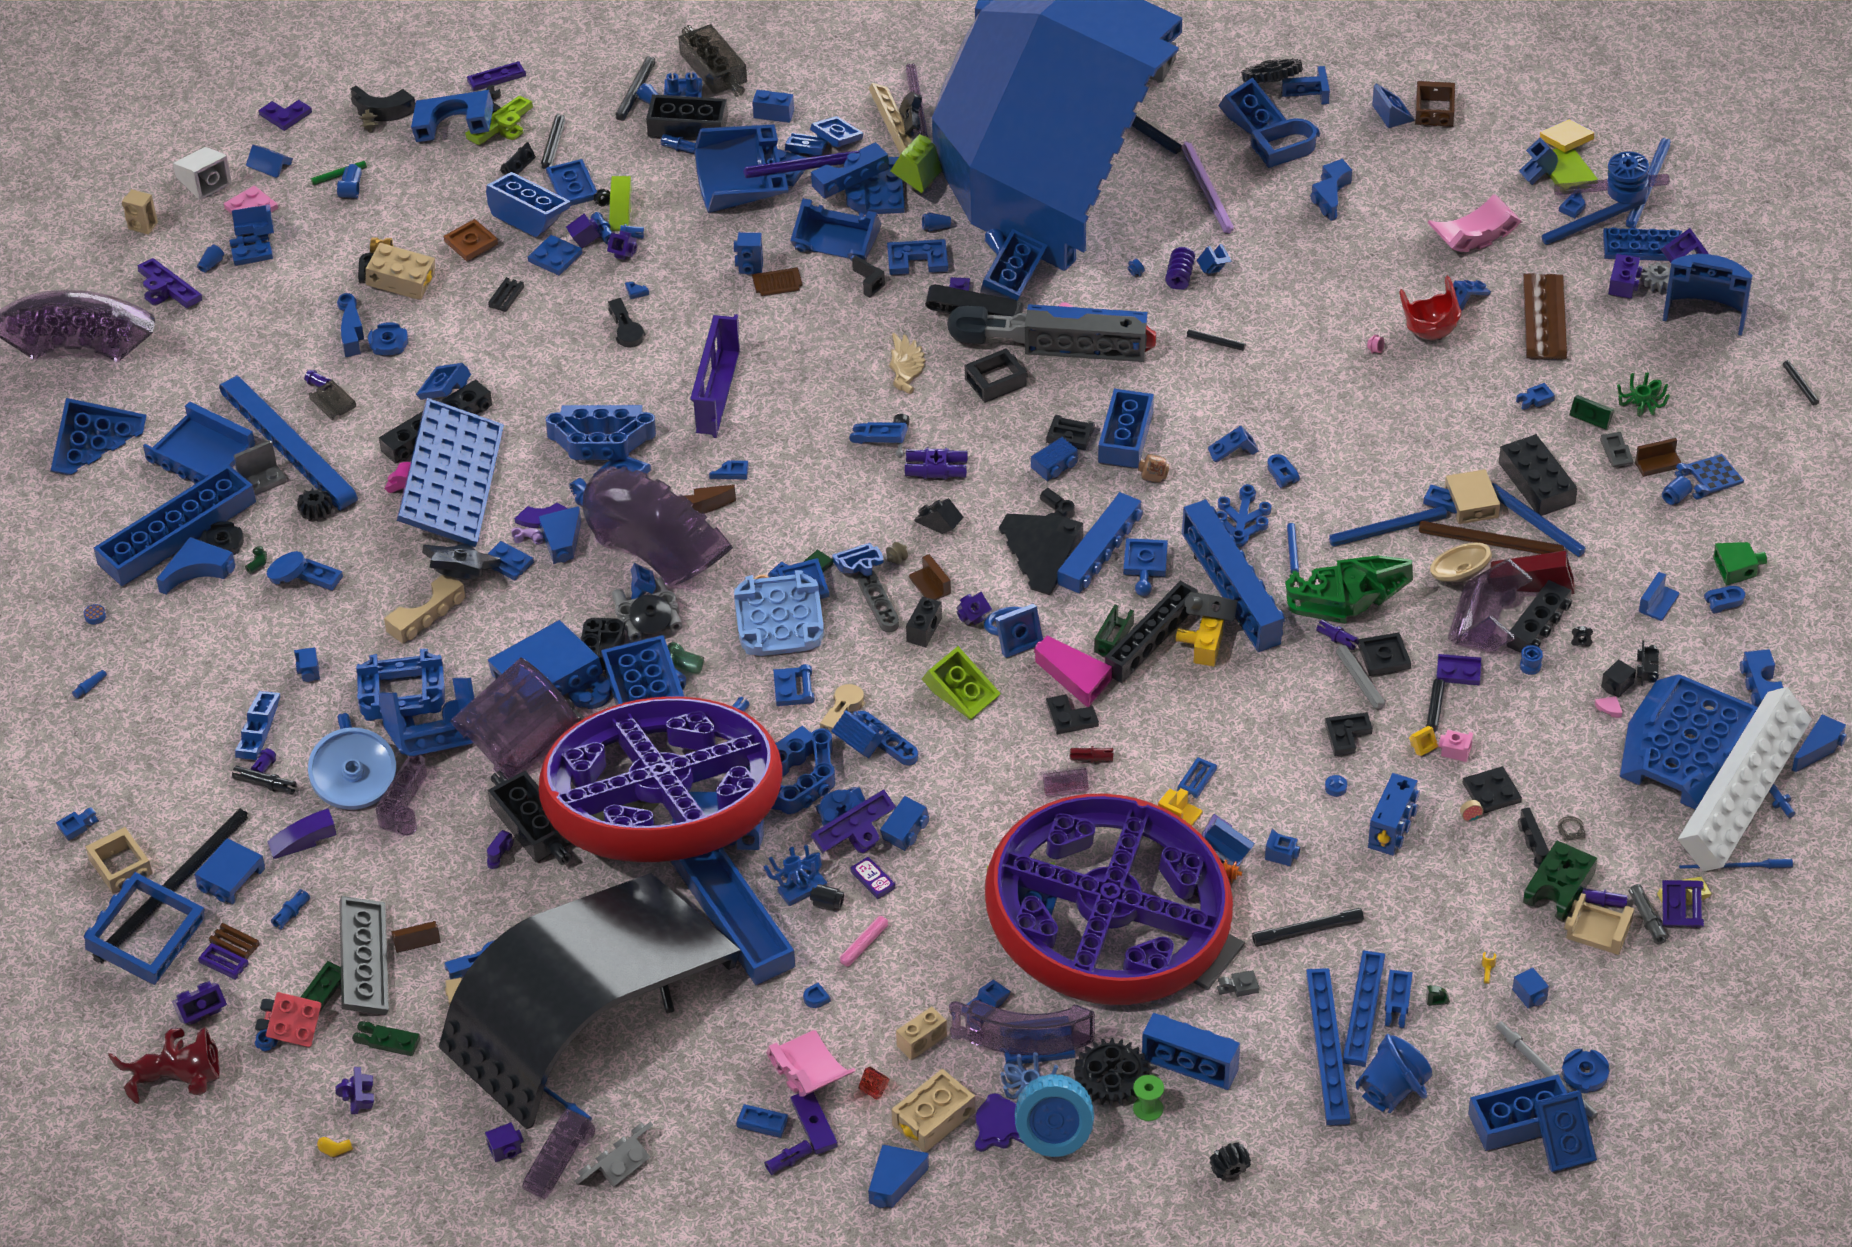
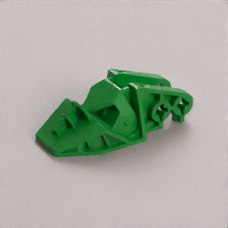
M1377 555L1337 560V566L1315 568L1312 570V576L1308 581L1301 578L1299 572L1292 571L1293 575H1290V578L1285 581L1288 609L1291 613L1345 624L1347 623V616H1356L1366 611L1372 603L1378 606L1412 582V559ZM1316 579H1318L1320 584L1315 585ZM1297 600L1300 601L1301 606H1296Z

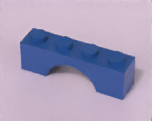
M876 142L860 149L859 160L851 166L837 168L825 165L812 171V187L826 199L888 170V154Z

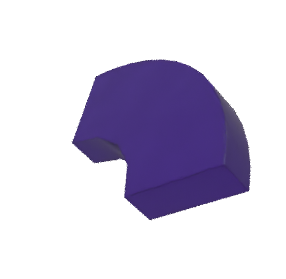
M557 502L546 508L527 506L514 519L518 525L528 528H539V516L568 508Z

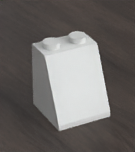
M204 147L173 163L176 178L199 200L232 184L227 156L210 148Z

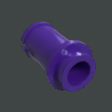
M308 370L305 374L304 380L307 381L308 385L313 384L324 391L331 385V379L318 374L316 370Z
M269 748L260 752L261 756L251 767V770L264 773L269 765L276 761V753Z

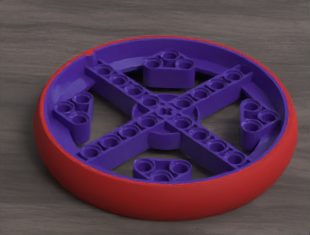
M693 697L647 698L622 703L596 712L564 732L551 747L544 759L539 776V796L545 815L553 827L565 839L585 851L621 861H673L717 850L738 840L755 828L765 818L776 801L782 782V762L779 750L768 731L753 717L735 707ZM667 732L668 743L671 746L698 751L682 756L674 753H659L646 734ZM715 736L724 738L728 742L716 745ZM618 742L633 762L629 772L595 782L606 768L604 747ZM727 773L716 789L718 811L705 815L689 794L692 784ZM571 782L576 787L575 789L571 790ZM637 800L649 803H663L676 823L654 826L653 813L651 811L621 805ZM604 811L605 821H601L591 815Z
M1075 795L1047 803L1033 810L1012 826L1001 839L993 853L985 879V901L988 917L998 941L1012 960L1027 974L1050 989L1075 999L1097 1004L1130 1005L1145 1003L1174 994L1197 980L1216 960L1231 928L1233 916L1231 886L1225 868L1212 846L1195 828L1176 814L1153 803L1123 795ZM1096 827L1122 829L1109 866L1093 869L1086 874L1030 858L1032 853L1045 842H1047L1046 855L1057 860L1091 848ZM1143 836L1165 847L1161 854L1159 870L1179 898L1190 899L1197 888L1200 910L1141 891L1139 883L1130 874ZM1018 885L1076 903L1078 911L1088 923L1074 961L1065 958L1051 949L1056 942L1058 926L1043 902L1036 896H1028L1024 898L1020 907ZM1132 921L1190 938L1173 955V941L1168 937L1162 936L1127 949L1123 970L1095 968L1109 929L1124 927Z

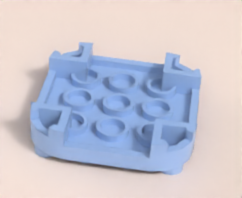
M795 570V575L753 579V575L747 576L735 588L734 601L739 641L746 654L766 656L802 652L821 645L824 634V622L819 586L816 579L814 580L801 570Z

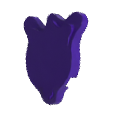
M992 1093L988 1095L986 1101L977 1110L976 1127L979 1131V1136L975 1141V1149L979 1152H984L991 1146L1006 1149L1009 1147L1010 1139H1015L1024 1144L1016 1130V1104L1003 1098L1000 1094Z

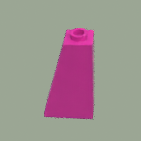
M1048 635L1035 646V662L1087 707L1094 702L1112 680V666Z

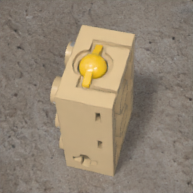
M379 243L366 267V285L421 300L435 274V258Z
M941 1069L891 1109L892 1126L921 1151L926 1153L976 1112L975 1095L944 1069Z

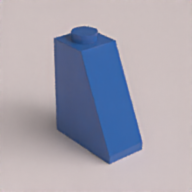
M579 506L539 516L540 530L553 564L574 559L581 527Z
M882 1144L868 1190L869 1204H873L878 1208H893L928 1170L929 1153Z

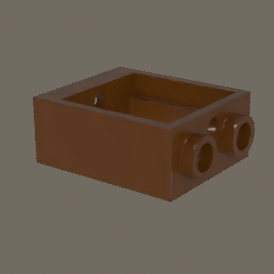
M1417 81L1415 125L1453 127L1455 83ZM1421 100L1448 101L1449 110L1421 109Z

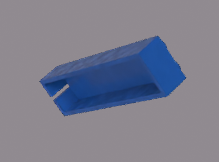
M722 847L699 856L671 861L716 929L740 949L738 961L755 986L795 967L794 949Z

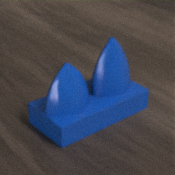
M634 563L630 569L632 575L631 600L644 596L646 592L653 594L656 589L653 571Z

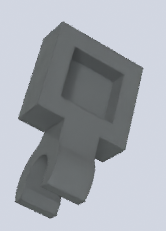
M1253 970L1231 974V979L1228 977L1218 978L1219 986H1217L1219 995L1235 992L1236 996L1240 997L1259 993L1260 988Z

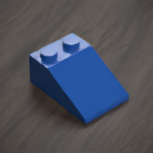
M1253 78L1225 95L1218 105L1228 119L1249 134L1252 131L1286 121L1285 117Z

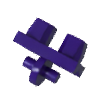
M354 1067V1076L349 1080L347 1078L342 1079V1083L337 1084L335 1087L336 1095L342 1097L343 1101H348L350 1097V1112L353 1115L358 1114L360 1109H372L374 1103L373 1093H362V1090L371 1091L373 1075L361 1074V1067Z

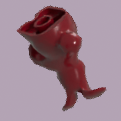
M206 1027L197 1033L196 1042L182 1048L184 1045L182 1039L174 1046V1041L177 1038L185 1036L184 1030L182 1028L170 1029L165 1033V1044L160 1055L155 1053L145 1054L140 1059L131 1063L121 1062L115 1055L108 1053L114 1066L122 1071L133 1073L132 1078L123 1087L127 1096L135 1104H138L140 1099L137 1084L154 1082L161 1077L179 1079L190 1084L188 1086L190 1094L203 1095L207 1091V1083L219 1079L220 1075L218 1048L214 1039L211 1040Z

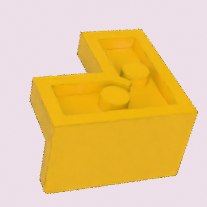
M1169 788L1158 802V806L1176 814L1191 826L1202 814L1201 809L1188 803V791L1182 788L1178 792Z

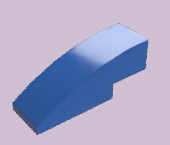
M354 300L349 301L341 323V338L345 358L361 354L359 340L364 339L362 324Z

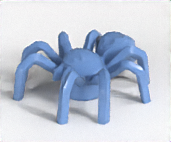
M1033 1053L1034 1070H1025L1021 1054L1017 1055L1018 1067L1013 1064L1004 1065L1005 1074L1001 1072L1000 1075L1002 1083L1005 1085L1003 1089L1006 1097L1017 1098L1023 1088L1032 1080L1044 1076L1039 1074L1038 1053ZM1054 1065L1051 1074L1056 1075L1058 1065ZM1006 1077H1007V1079H1008L1010 1082H1012L1013 1084L1008 1083V1082L1006 1081ZM1021 1085V1087L1016 1091L1015 1094L1012 1095L1009 1093L1008 1088H1014Z

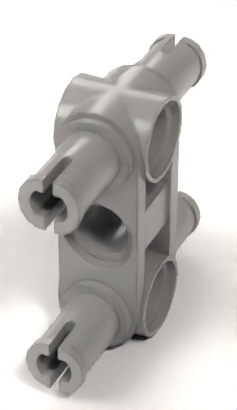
M663 578L655 579V593L650 595L659 596L667 601L672 613L669 627L673 632L679 631L682 628V623L678 616L679 608L676 603V595L667 589ZM616 589L612 592V597L616 605L615 613L617 618L623 622L624 630H626L630 642L640 641L642 638L641 633L631 624L629 619L630 606L637 598L627 601L623 589ZM648 609L647 612L652 613L654 610Z

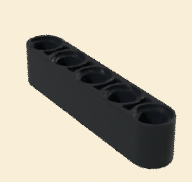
M937 284L929 286L925 306L930 310L951 314L953 310L960 306L985 307L988 310V315L1015 316L1023 313L1024 309L1023 303L1017 300Z

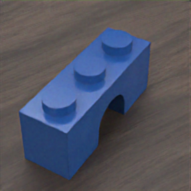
M1770 649L1744 652L1743 661H1740V671L1746 676V688L1751 690V702L1756 707H1759L1767 692L1783 688L1781 681L1769 682L1765 680L1773 679L1775 662Z

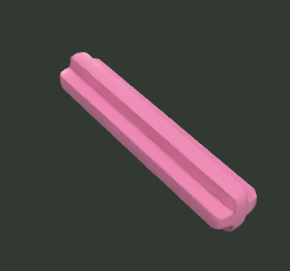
M878 916L840 956V963L849 967L888 926V920L883 916Z

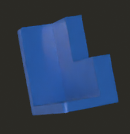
M270 204L232 210L235 236L254 233V236L274 233Z

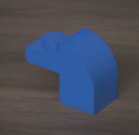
M1540 137L1526 150L1532 159L1519 170L1531 185L1546 172L1551 175L1558 163L1556 153Z

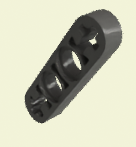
M872 570V575L866 576L859 572L857 575L858 585L880 628L885 632L896 631L899 627L898 615L876 573ZM873 591H877L880 593L877 596L869 595V593ZM879 606L887 607V609L883 611L877 610L876 608ZM887 616H888V619H889V621L891 622V624H889V622H886V617H887Z

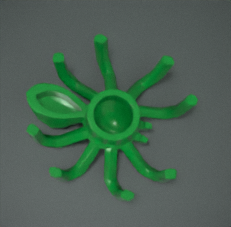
M1646 372L1643 385H1639L1634 389L1635 373H1631V393L1623 394L1620 384L1617 385L1619 405L1626 406L1632 401L1636 406H1640L1637 408V416L1640 417L1643 414L1644 406L1647 404L1650 414L1654 416L1656 407H1664L1668 402L1669 394L1666 395L1662 404H1658L1654 400H1660L1665 396L1668 384H1665L1663 392L1657 396L1661 390V380H1653L1647 386L1649 373ZM1622 397H1630L1627 401H1622Z

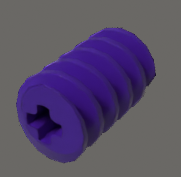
M1187 247L1176 248L1170 255L1165 281L1172 289L1184 290L1189 286L1195 253Z

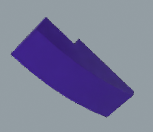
M329 808L296 821L268 840L273 859L316 847V841L337 835Z

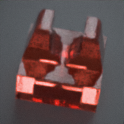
M869 1066L865 1068L858 1088L877 1100L887 1088L890 1079Z

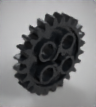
M1294 58L1266 60L1261 62V64L1245 68L1241 74L1243 82L1251 78L1257 83L1278 82L1284 78L1299 74V72H1302L1303 67L1302 61Z
M1111 1038L1110 1043H1106L1102 1039L1101 1045L1094 1041L1093 1048L1085 1046V1053L1079 1052V1059L1075 1060V1081L1079 1082L1087 1090L1088 1095H1092V1102L1099 1098L1101 1105L1105 1101H1109L1110 1106H1113L1114 1101H1118L1122 1105L1123 1099L1130 1103L1131 1095L1138 1098L1133 1089L1135 1081L1141 1076L1150 1075L1149 1061L1145 1060V1053L1139 1054V1047L1132 1049L1131 1042L1126 1046L1123 1045V1039L1118 1043H1115L1113 1038Z

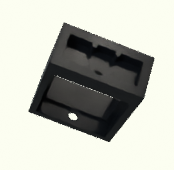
M1007 348L964 365L965 380L984 403L1026 386L1027 370L1025 367H1021L1016 356L1011 354ZM1003 365H1006L1013 373L992 383H988L981 375Z

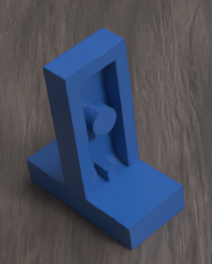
M1317 66V76L1284 78L1281 86L1282 97L1320 95L1321 105L1329 104L1330 89L1325 66Z

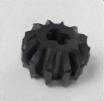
M312 488L311 491L304 490V493L299 495L297 501L300 515L302 518L307 517L308 521L315 518L318 522L319 517L326 519V514H331L332 499L328 492L322 491L321 488L317 490Z
M1239 1142L1229 1143L1226 1146H1222L1219 1150H1215L1214 1154L1210 1156L1211 1169L1216 1177L1221 1178V1180L1232 1179L1246 1172V1169L1250 1167V1154L1244 1145Z

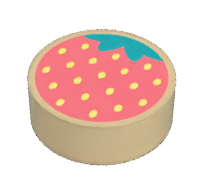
M1469 800L1460 807V814L1465 821L1477 820L1482 816L1483 808L1479 801Z

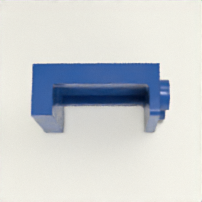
M227 838L194 875L197 888L205 894L210 893L219 901H226L233 905L236 902L234 897L236 891L254 872L261 874L266 868L263 855Z

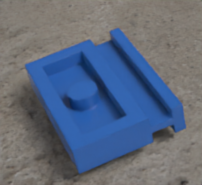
M791 133V136H789L785 143V151H790L793 154L805 153L810 156H822L828 141L818 136Z
M500 541L488 552V555L501 558L500 567L491 569L514 581L534 563L533 557L503 541Z

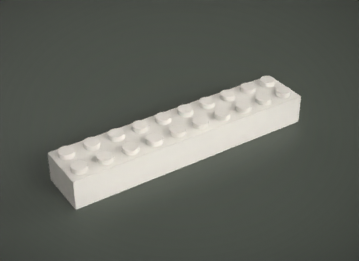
M1788 687L1767 692L1678 838V841L1702 871L1724 867L1812 720Z

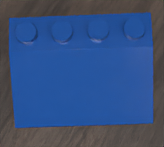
M664 635L601 650L604 670L616 705L655 697H685Z

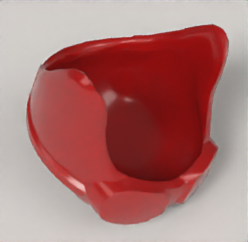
M1448 275L1445 277L1446 293L1434 295L1427 300H1417L1410 304L1404 290L1400 289L1399 291L1407 328L1420 338L1440 340L1449 335L1459 322L1462 312L1451 278Z

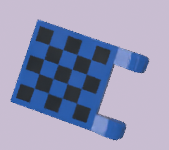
M1723 454L1690 464L1679 463L1676 466L1679 470L1675 472L1677 477H1685L1692 473L1700 483L1694 487L1696 492L1692 493L1696 500L1710 493L1744 483V479Z

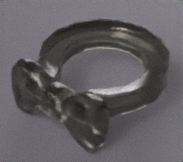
M1567 816L1559 820L1557 829L1559 834L1563 836L1562 840L1564 842L1576 839L1584 840L1586 838L1584 824L1579 818ZM1566 822H1574L1578 824L1579 830L1577 833H1569L1563 829L1562 825Z

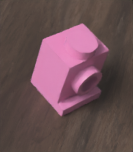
M1447 730L1446 735L1441 734L1438 747L1442 748L1441 756L1467 762L1472 747L1473 733L1464 734Z

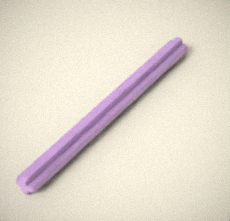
M1184 142L1181 149L1223 232L1230 234L1234 230V226L1192 144Z

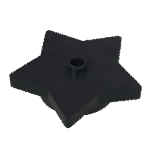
M468 544L450 547L423 545L422 553L431 559L429 568H433L436 572L453 578H479L483 575V569L500 567L501 558L480 553Z

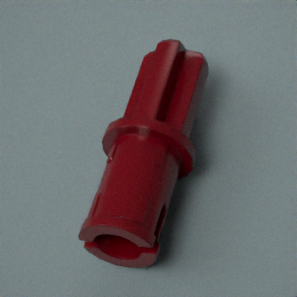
M1091 746V748H1071L1069 756L1072 761H1091V763L1094 761L1113 762L1114 752L1113 748H1094V746Z

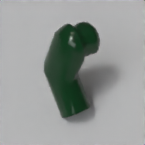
M257 546L253 549L254 560L245 566L246 571L250 575L266 564L267 552L264 551L262 546Z

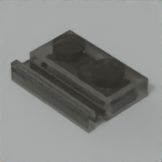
M333 380L317 388L316 392L309 393L310 400L331 420H334L335 416H341L356 407L355 400Z

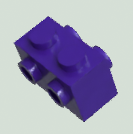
M1616 254L1608 295L1632 298L1633 292L1638 291L1640 279L1637 278H1641L1643 266H1639V257Z
M207 981L198 985V990L190 993L187 990L177 994V999L173 1000L172 1003L180 1022L192 1025L201 1020L200 1017L206 1014L211 1016L221 1012L222 1007L226 1006L227 1003L219 984Z

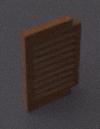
M798 267L752 274L755 291L760 293L761 297L800 291L799 287L802 286Z

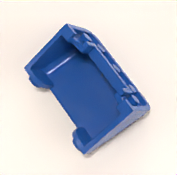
M802 199L790 240L795 250L800 252L809 250L848 258L851 261L854 256L864 260L867 259L882 224L876 212L867 211L866 216H864V213H860L857 216L824 209L823 205H819V207L813 206L812 200Z

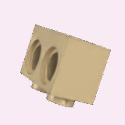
M131 189L122 200L128 229L149 235L158 223L152 195Z
M931 1006L896 1030L897 1047L910 1060H913L947 1037V1020Z

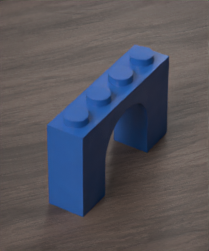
M489 90L417 100L411 124L416 142L434 140L438 124L450 116L459 114L466 115V121L471 134L489 132L494 106Z

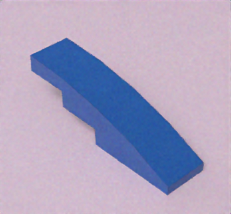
M259 691L247 712V722L241 731V741L235 749V758L257 760L275 716L280 693Z

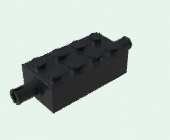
M526 770L510 779H507L502 771H497L500 777L494 773L491 776V781L496 786L488 790L490 807L532 859L538 862L553 854L560 865H565L562 859L568 863L572 856L564 847L570 845L571 842L565 839L553 827L545 815L540 801L539 786Z

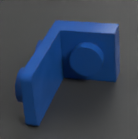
M1455 280L1453 283L1461 311L1471 295H1490L1491 293L1486 288V284L1479 280Z
M1241 425L1208 447L1214 462L1220 461L1240 447L1243 451L1247 450L1251 455L1259 451L1253 437Z

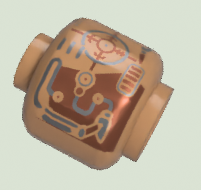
M1148 454L1144 460L1140 459L1138 471L1141 472L1143 480L1160 483L1162 479L1166 480L1169 464L1164 457Z

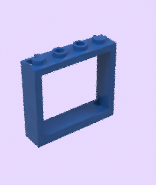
M134 872L130 878L123 882L121 891L113 895L108 908L99 913L95 925L92 928L89 927L85 932V950L155 985L204 921V907ZM136 889L188 915L151 965L100 939V936Z

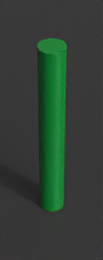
M365 161L355 163L361 169L367 168ZM345 167L310 178L311 183L316 185L343 176Z

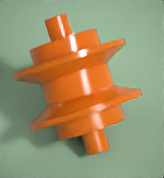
M1225 859L1223 866L1232 884L1233 880H1237L1238 876H1242V872L1239 871L1236 861L1233 865H1228Z

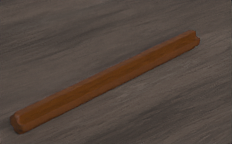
M1421 521L1419 525L1420 533L1539 554L1564 551V546L1561 544Z

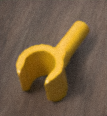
M1484 952L1482 955V966L1485 968L1484 983L1489 984L1491 969L1495 967L1496 954L1494 953L1493 958L1489 959L1485 957L1486 952Z

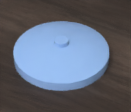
M363 728L339 729L323 737L312 750L308 761L309 781L318 797L331 806L346 810L366 808L384 798L392 788L396 778L395 755L387 741L377 733Z

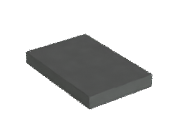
M1228 934L1227 940L1216 960L1193 983L1209 990L1243 948L1245 942Z

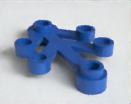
M1250 484L1243 485L1239 490V498L1242 500L1239 513L1230 505L1228 497L1222 496L1218 499V508L1225 512L1218 511L1216 512L1220 521L1222 520L1225 523L1226 530L1229 535L1234 537L1237 547L1244 546L1248 542L1249 536L1268 528L1269 520L1263 516L1271 513L1272 506L1269 502H1261L1259 509L1248 514L1250 502L1256 498V490ZM1227 514L1237 523L1236 528L1227 521ZM1256 520L1255 525L1245 529L1246 524Z

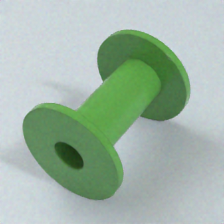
M1141 1076L1134 1083L1133 1089L1138 1099L1134 1102L1133 1111L1139 1119L1153 1121L1158 1119L1164 1110L1163 1104L1159 1100L1164 1093V1084L1156 1076Z

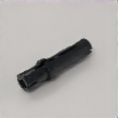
M238 765L233 768L234 771L241 773L232 772L233 779L268 787L270 791L279 790L292 795L295 789H291L288 786L297 787L296 781L280 778L277 774L269 775Z

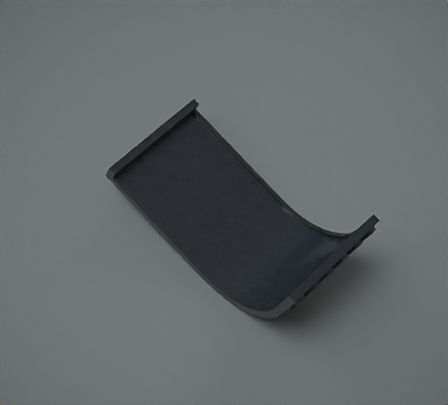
M649 873L533 915L500 935L475 960L458 985L447 1012L439 1048L525 1129H529L534 1126L543 1090L554 1065L571 1041L590 1022L619 1003L716 965L722 964L728 970L736 967L740 949L656 876Z

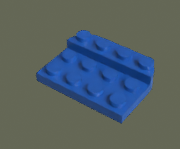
M850 153L847 156L844 167L855 164L860 158V153ZM888 157V170L845 189L847 207L858 211L859 214L864 213V215L867 214V211L876 212L877 214L904 213L902 179L890 172L899 157Z

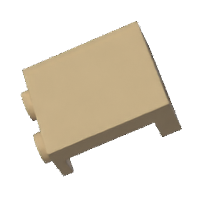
M1486 469L1446 476L1445 489L1449 490L1456 507V520L1458 524L1499 518L1500 503Z
M1581 893L1579 900H1574L1571 909L1572 917L1568 916L1565 922L1564 929L1567 930L1566 939L1619 955L1633 920L1634 908L1625 906L1622 914L1586 903V894Z

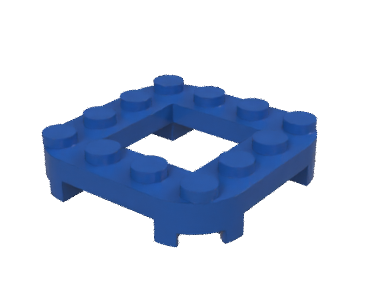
M420 649V656L378 660L377 654L369 655L370 660L361 665L357 664V699L360 713L366 721L382 719L378 693H380V680L385 679L392 680L422 675V694L398 697L400 714L402 716L441 712L442 706L445 703V683L440 654L435 655L429 653L428 649Z

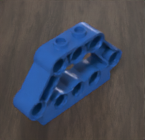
M562 405L561 412L551 413L545 418L547 437L550 440L556 441L568 452L569 457L574 460H622L642 443L656 436L655 416L652 413L643 412L642 405Z
M802 725L775 743L782 762V777L788 774L789 768L792 766L803 764L806 757L812 753L815 755V767L812 773L799 776L797 783L794 785H781L776 801L771 809L781 810L785 814H795L803 808L810 807L815 800L824 797L835 786V770L830 759L833 751L832 734L829 730L820 728L809 732Z

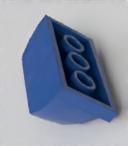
M513 172L486 186L487 203L491 214L508 225L514 226L534 237L544 233L558 220L561 213L569 209L571 201Z
M1012 229L982 282L980 293L1018 301L1048 245Z

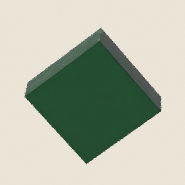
M818 549L804 560L805 562L818 558L822 572L833 565V559Z

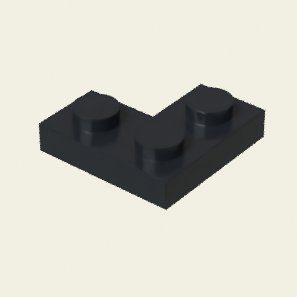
M1067 694L1046 698V705L1057 735L1099 727V721L1093 706L1072 710Z
M1368 712L1325 718V727L1334 756L1356 753L1353 737L1372 734L1373 728Z

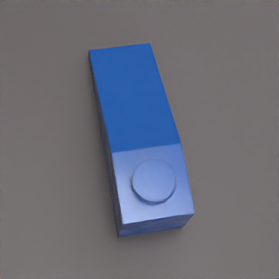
M1822 714L1794 757L1792 771L1797 772L1834 753L1838 746H1843L1847 738V734H1845L1846 724Z

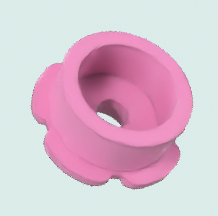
M1373 335L1372 338H1369L1367 348L1372 354L1383 351V337Z

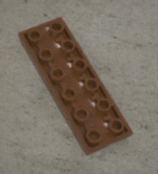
M1523 273L1526 358L1567 359L1563 274Z

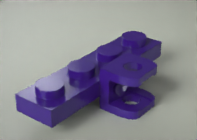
M151 258L137 265L138 272L147 278L143 282V287L149 291L144 294V299L152 305H157L167 300L168 295L185 308L202 301L201 293L156 259Z
M883 789L816 830L810 836L822 854L848 838L856 851L864 853L873 848L879 840V834L872 823L895 810L896 806Z

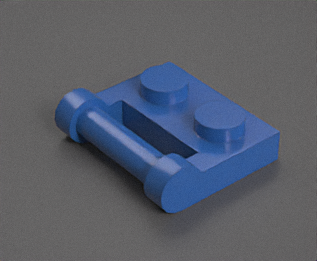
M803 664L797 668L773 669L776 706L814 703L815 696L812 692L810 677L812 675V667L809 664ZM796 677H802V695H797Z

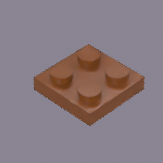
M476 219L443 236L444 242L465 261H469L498 245V238Z

